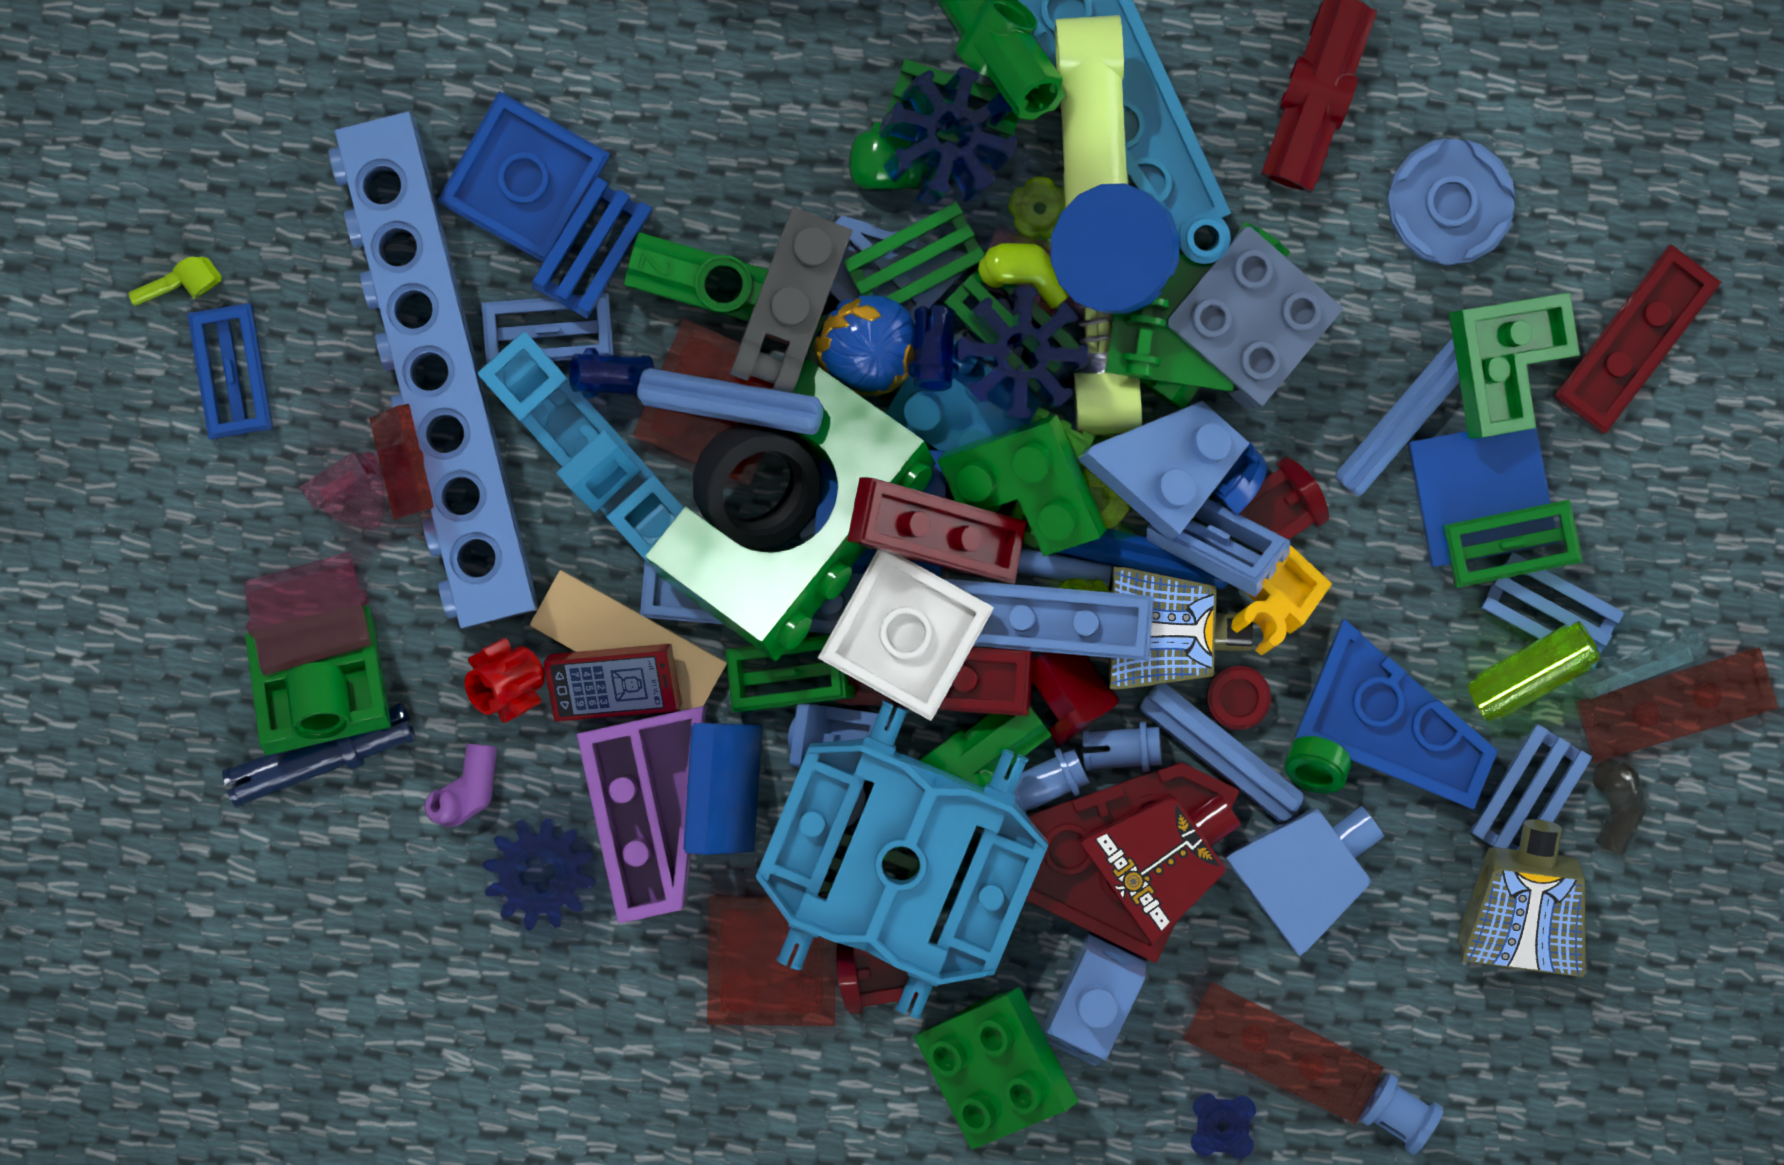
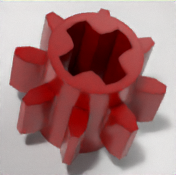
M502 638L468 658V662L473 670L469 671L465 676V690L470 702L479 712L491 715L498 711L502 723H506L541 703V699L535 691L543 686L544 671L539 659L530 649L518 646L511 650L507 638Z

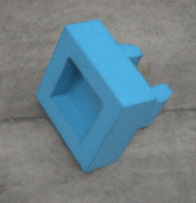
M584 424L579 428V431L586 438L588 444L573 458L561 447H558L554 451V456L562 468L556 473L595 513L634 478L641 469L605 430L598 434L592 427Z

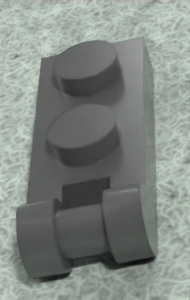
M791 208L732 363L730 375L748 381L751 375L773 384L772 390L793 392L853 231L852 229L801 209ZM764 337L787 345L782 360L760 352Z

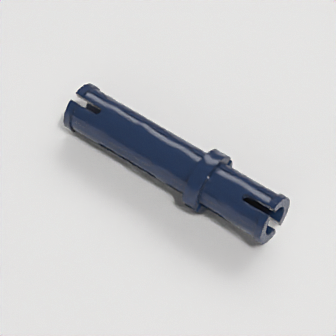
M400 702L395 704L394 707L389 708L391 727H393L391 729L385 728L272 755H265L236 767L223 769L222 777L225 785L231 783L232 787L250 781L227 790L233 805L236 808L242 807L245 803L345 765L350 769H355L364 765V758L406 742L415 741L414 727L412 725L408 727L407 723H404L411 720L404 704Z

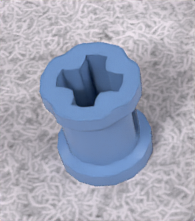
M1388 1073L1382 1078L1360 1113L1359 1121L1367 1126L1372 1123L1379 1125L1405 1142V1150L1414 1156L1423 1148L1432 1135L1444 1111L1443 1107L1436 1102L1427 1105L1398 1086V1078Z

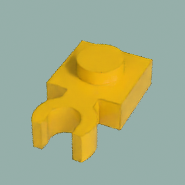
M1290 545L1289 555L1283 563L1280 561L1276 563V572L1269 580L1266 578L1263 580L1262 590L1258 595L1254 597L1246 593L1254 602L1234 617L1231 629L1238 633L1251 622L1256 623L1262 630L1263 640L1255 651L1260 655H1264L1284 640L1286 632L1291 634L1304 625L1332 583Z

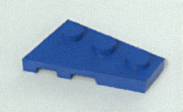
M1341 619L1294 737L1316 736L1331 740L1344 748L1352 761L1474 810L1498 750L1409 676L1389 656H1386L1367 640L1346 619Z

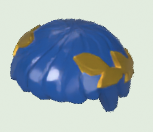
M880 295L859 296L856 300L846 299L841 301L836 306L837 310L828 314L827 320L820 327L821 330L817 332L814 350L820 368L858 395H881L892 392L910 376L917 360L918 337L916 334L918 331L910 312L898 302Z

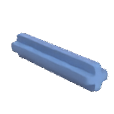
M1453 338L1336 472L1335 478L1350 493L1360 496L1368 489L1460 382Z
M652 368L642 372L637 389V396L645 406L809 435L816 434L819 431L824 413V405L821 404L817 397Z
M1166 683L1153 686L1142 700L1139 708L1144 715L1278 822H1286L1298 810L1304 799V795L1299 789Z

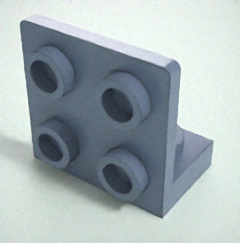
M1245 227L1230 242L1229 249L1224 256L1209 267L1167 317L1166 325L1233 383V392L1228 391L1227 394L1243 408L1250 409L1262 407L1344 308L1253 228Z

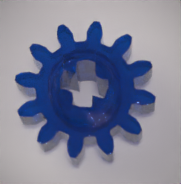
M553 817L545 818L540 826V833L537 834L532 832L531 825L525 819L517 821L516 833L519 836V840L513 842L510 837L497 835L494 838V842L497 848L504 852L502 860L498 858L488 859L482 865V867L490 872L499 873V881L487 887L484 891L485 895L492 897L502 893L505 894L508 902L503 905L500 916L503 919L516 913L518 908L525 911L524 925L526 930H532L537 925L540 913L547 914L548 921L555 928L560 927L563 924V913L560 907L565 904L575 912L583 911L585 904L581 897L575 894L577 887L583 889L591 888L597 882L593 876L580 873V865L589 862L595 856L594 852L582 850L575 853L571 845L577 840L579 830L576 828L567 831L561 838L554 836L556 827ZM537 856L542 865L550 863L554 865L556 876L548 879L551 886L549 890L542 891L538 882L527 884L523 871L531 868L528 860L529 857Z

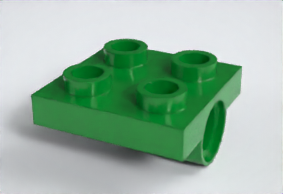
M369 605L245 634L259 744L266 756L391 727L375 617Z
M1020 987L1004 994L998 992L961 1010L952 1017L933 1024L913 1036L971 1150L1065 1112L1079 1102Z

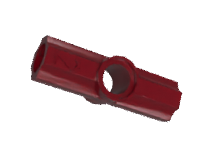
M1323 0L1320 3L1303 57L1298 55L1289 77L1291 80L1288 89L1281 99L1279 109L1283 110L1260 173L1261 176L1295 190L1308 193L1313 191L1315 184L1319 180L1325 158H1327L1328 148L1334 131L1340 130L1351 104L1359 77L1354 75L1377 10L1358 0Z

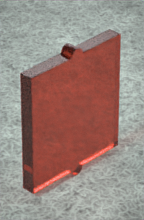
M409 403L393 407L370 417L371 429L380 461L379 468L384 478L393 519L405 518L434 508L423 463L424 456L419 447Z

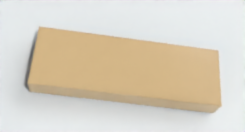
M560 570L529 625L576 652L671 643L682 701L679 707L681 711L704 706L727 665V661L650 618L640 615L634 609L564 570Z

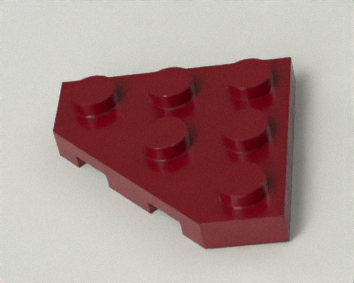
M1179 762L1027 815L1048 840V847L1026 900L1157 963L1175 924L1152 944L1078 840L1086 834L1170 794L1175 796L1185 812L1190 815L1218 794L1232 808L1240 790Z

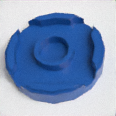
M1126 183L1100 184L1080 193L1061 212L1051 236V264L1059 285L1075 302L1103 314H1129L1151 304L1163 292L1160 290L1166 284L1169 276L1173 277L1179 263L1180 236L1172 214L1152 194Z

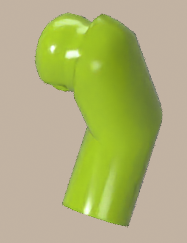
M1001 243L990 248L986 256L979 262V275L991 287L1000 288L1003 284H1031L1051 309H1054L1069 297V294L1058 283L1051 264V257L1042 247L1036 244Z

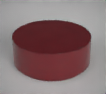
M1231 666L1221 670L1213 677L1207 688L1206 702L1210 714L1218 723L1227 728L1242 730L1251 728L1263 720L1270 708L1271 692L1265 678L1256 670L1245 666Z

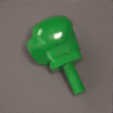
M875 122L870 131H865L855 137L849 156L850 177L856 186L866 190L917 189L921 175L958 180L961 172V164L923 159V145L911 143L906 130L888 122Z

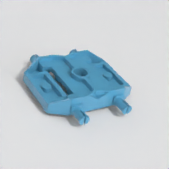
M883 700L870 735L867 734L863 739L811 743L809 745L756 874V879L785 917L790 927L780 954L776 958L779 963L787 965L793 948L798 943L799 946L790 968L802 970V965L814 937L818 938V936L835 943L864 950L886 963L907 972L909 978L895 1009L906 1015L914 993L918 992L909 1017L920 1019L933 986L937 987L942 984L995 974L1047 850L1048 840L1015 802L1016 796L1013 794L1025 764L1029 760L1028 758L1017 754L1009 775L1005 776L1014 752L1002 749V755L990 783H986L985 787H982L895 751V740L909 710L898 704L890 726L886 727L894 702ZM865 780L873 782L874 786L828 897L824 899L819 897L818 893ZM978 825L984 828L938 940L934 944L929 942L930 936L975 828ZM903 846L910 848L916 853L920 861V869L916 875L907 880H897L886 873L882 860L885 854L892 848Z

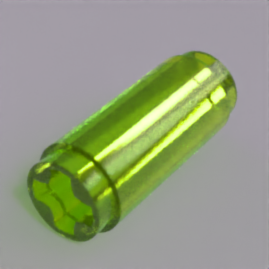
M1580 621L1570 626L1566 624L1478 673L1476 679L1467 683L1468 691L1476 707L1488 722L1498 717L1503 719L1591 670V665L1599 662L1601 655L1591 635Z

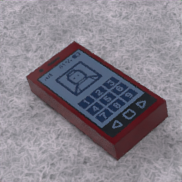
M671 643L549 654L543 661L554 722L677 711L682 704Z

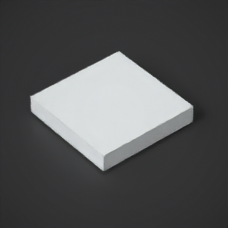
M877 550L821 650L818 659L932 721L994 607L902 556Z

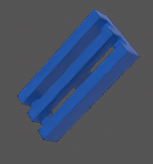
M596 177L534 277L532 288L588 319L636 241L638 233H641L650 218L652 207L643 202H640V204L630 200L629 194L620 189L617 192L610 189L606 181ZM602 201L609 205L561 284L553 283V278L599 203ZM623 213L631 219L583 297L580 298L572 292L620 214Z
M246 303L187 313L208 439L213 440L274 429L253 304ZM240 319L256 418L246 419L230 325V320ZM216 323L233 421L222 424L205 324Z

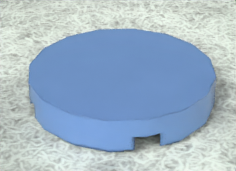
M1459 139L1434 140L1411 152L1393 174L1387 196L1390 224L1401 243L1422 260L1444 266L1471 263L1494 250L1509 231L1515 207L1513 180L1501 159L1483 145Z

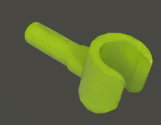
M187 257L181 260L173 268L172 272L165 274V277L130 291L129 298L132 304L137 306L165 293L174 291L183 284L192 298L196 299L220 283L222 276L208 258Z

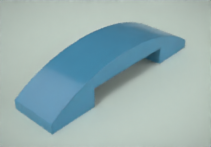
M523 331L477 372L478 376L515 417L525 425L554 459V451L558 447H561L573 458L588 444L586 438L579 431V428L584 424L592 427L598 434L605 430L629 455L641 471L599 509L644 560L650 564L645 555L684 507L526 331Z

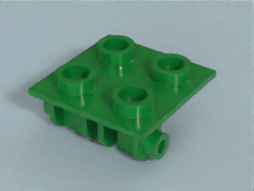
M1179 253V263L1173 277L1169 276L1166 284L1160 290L1163 292L1151 304L1129 314L1113 315L1105 373L1233 392L1234 384L1166 325L1167 317L1213 263L1201 264L1193 262L1185 254Z

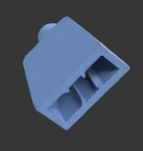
M1362 806L1334 827H1331L1318 809L1312 807L1286 822L1231 848L1222 856L1291 949L1301 956L1370 885L1371 879L1355 858L1385 836Z
M1088 931L1042 1027L1049 1045L1093 1066L1106 1061L1142 987L1146 976L1147 959Z

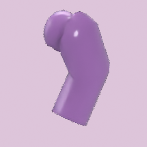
M466 743L463 775L441 790L432 791L426 798L425 813L432 822L446 828L459 826L488 807L492 798L498 747Z

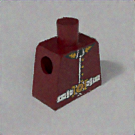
M1170 794L1086 834L1078 842L1145 936L1153 944L1226 872L1227 869L1211 847L1240 827L1241 823L1220 794L1213 797L1190 815L1185 812L1175 796Z

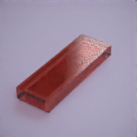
M1760 647L1574 701L1590 756H1592V762L1594 763L1778 708Z
M1210 981L1183 1036L1184 1040L1354 1124L1357 1123L1384 1068L1382 1065Z

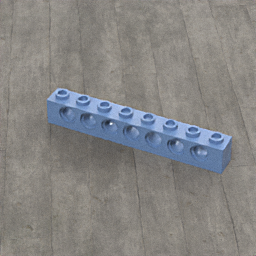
M408 111L334 130L338 147L329 149L333 174L338 186L348 184L354 209L344 211L347 230L354 248L364 246L370 269L360 273L363 293L369 310L380 309L385 329L384 333L375 335L380 360L385 372L395 369L401 392L399 395L391 396L394 416L400 433L411 432L417 455L407 458L410 479L416 495L426 493L432 518L422 521L427 546L432 557L442 555L448 580L438 582L447 619L458 617L460 628L466 629L537 611L539 604L482 379L477 374L479 367L416 118ZM389 171L398 174L401 180V190L397 198L387 204L372 202L369 195V186L372 179L382 172ZM399 233L413 235L417 244L414 258L403 266L389 265L384 253L388 240ZM412 295H426L429 297L433 308L430 320L419 328L405 327L400 318V309L403 302ZM429 356H440L446 361L448 366L447 380L436 390L426 391L421 389L416 381L417 366L423 359ZM443 418H457L464 429L463 441L456 450L449 453H441L433 446L431 440L432 429ZM460 479H471L479 489V503L472 512L465 515H457L448 506V489L454 482ZM484 540L492 546L495 552V564L492 570L485 576L473 577L463 566V552L470 543Z

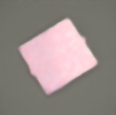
M351 552L243 582L251 619L246 623V629L249 635L255 639L260 669L263 675L372 645L364 606L369 602V598L366 592L359 587Z

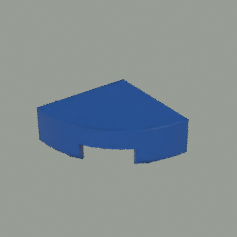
M1250 441V444L1211 493L1218 502L1235 515H1238L1254 498L1262 486L1267 473L1266 460Z

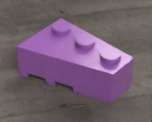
M707 705L577 734L618 924L679 911L686 906L692 854L685 853L683 845L691 726H693V723H706Z

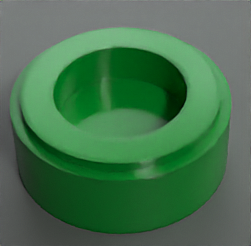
M1304 736L1295 739L1291 743L1284 763V770L1290 780L1297 786L1310 792L1327 794L1339 791L1344 787L1352 761L1347 751L1337 743L1321 737Z

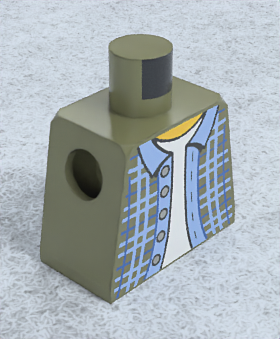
M1125 567L1112 568L1110 593L1154 596L1155 598L1149 661L1108 657V689H1127L1212 677L1214 675L1215 651L1251 652L1253 622L1238 633L1232 630V621L1238 613L1216 612V586Z
M1526 820L1523 823L1519 850L1500 847L1488 849L1458 931L1457 942L1462 962L1584 977L1585 879L1578 859L1558 855L1562 833L1561 826L1545 820Z

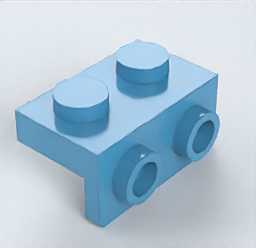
M935 335L919 356L913 371L902 384L885 414L939 451H948L1030 423L1042 402L1039 398L1032 395L1030 389L1018 378L1007 374H999L977 360L975 353L966 345Z

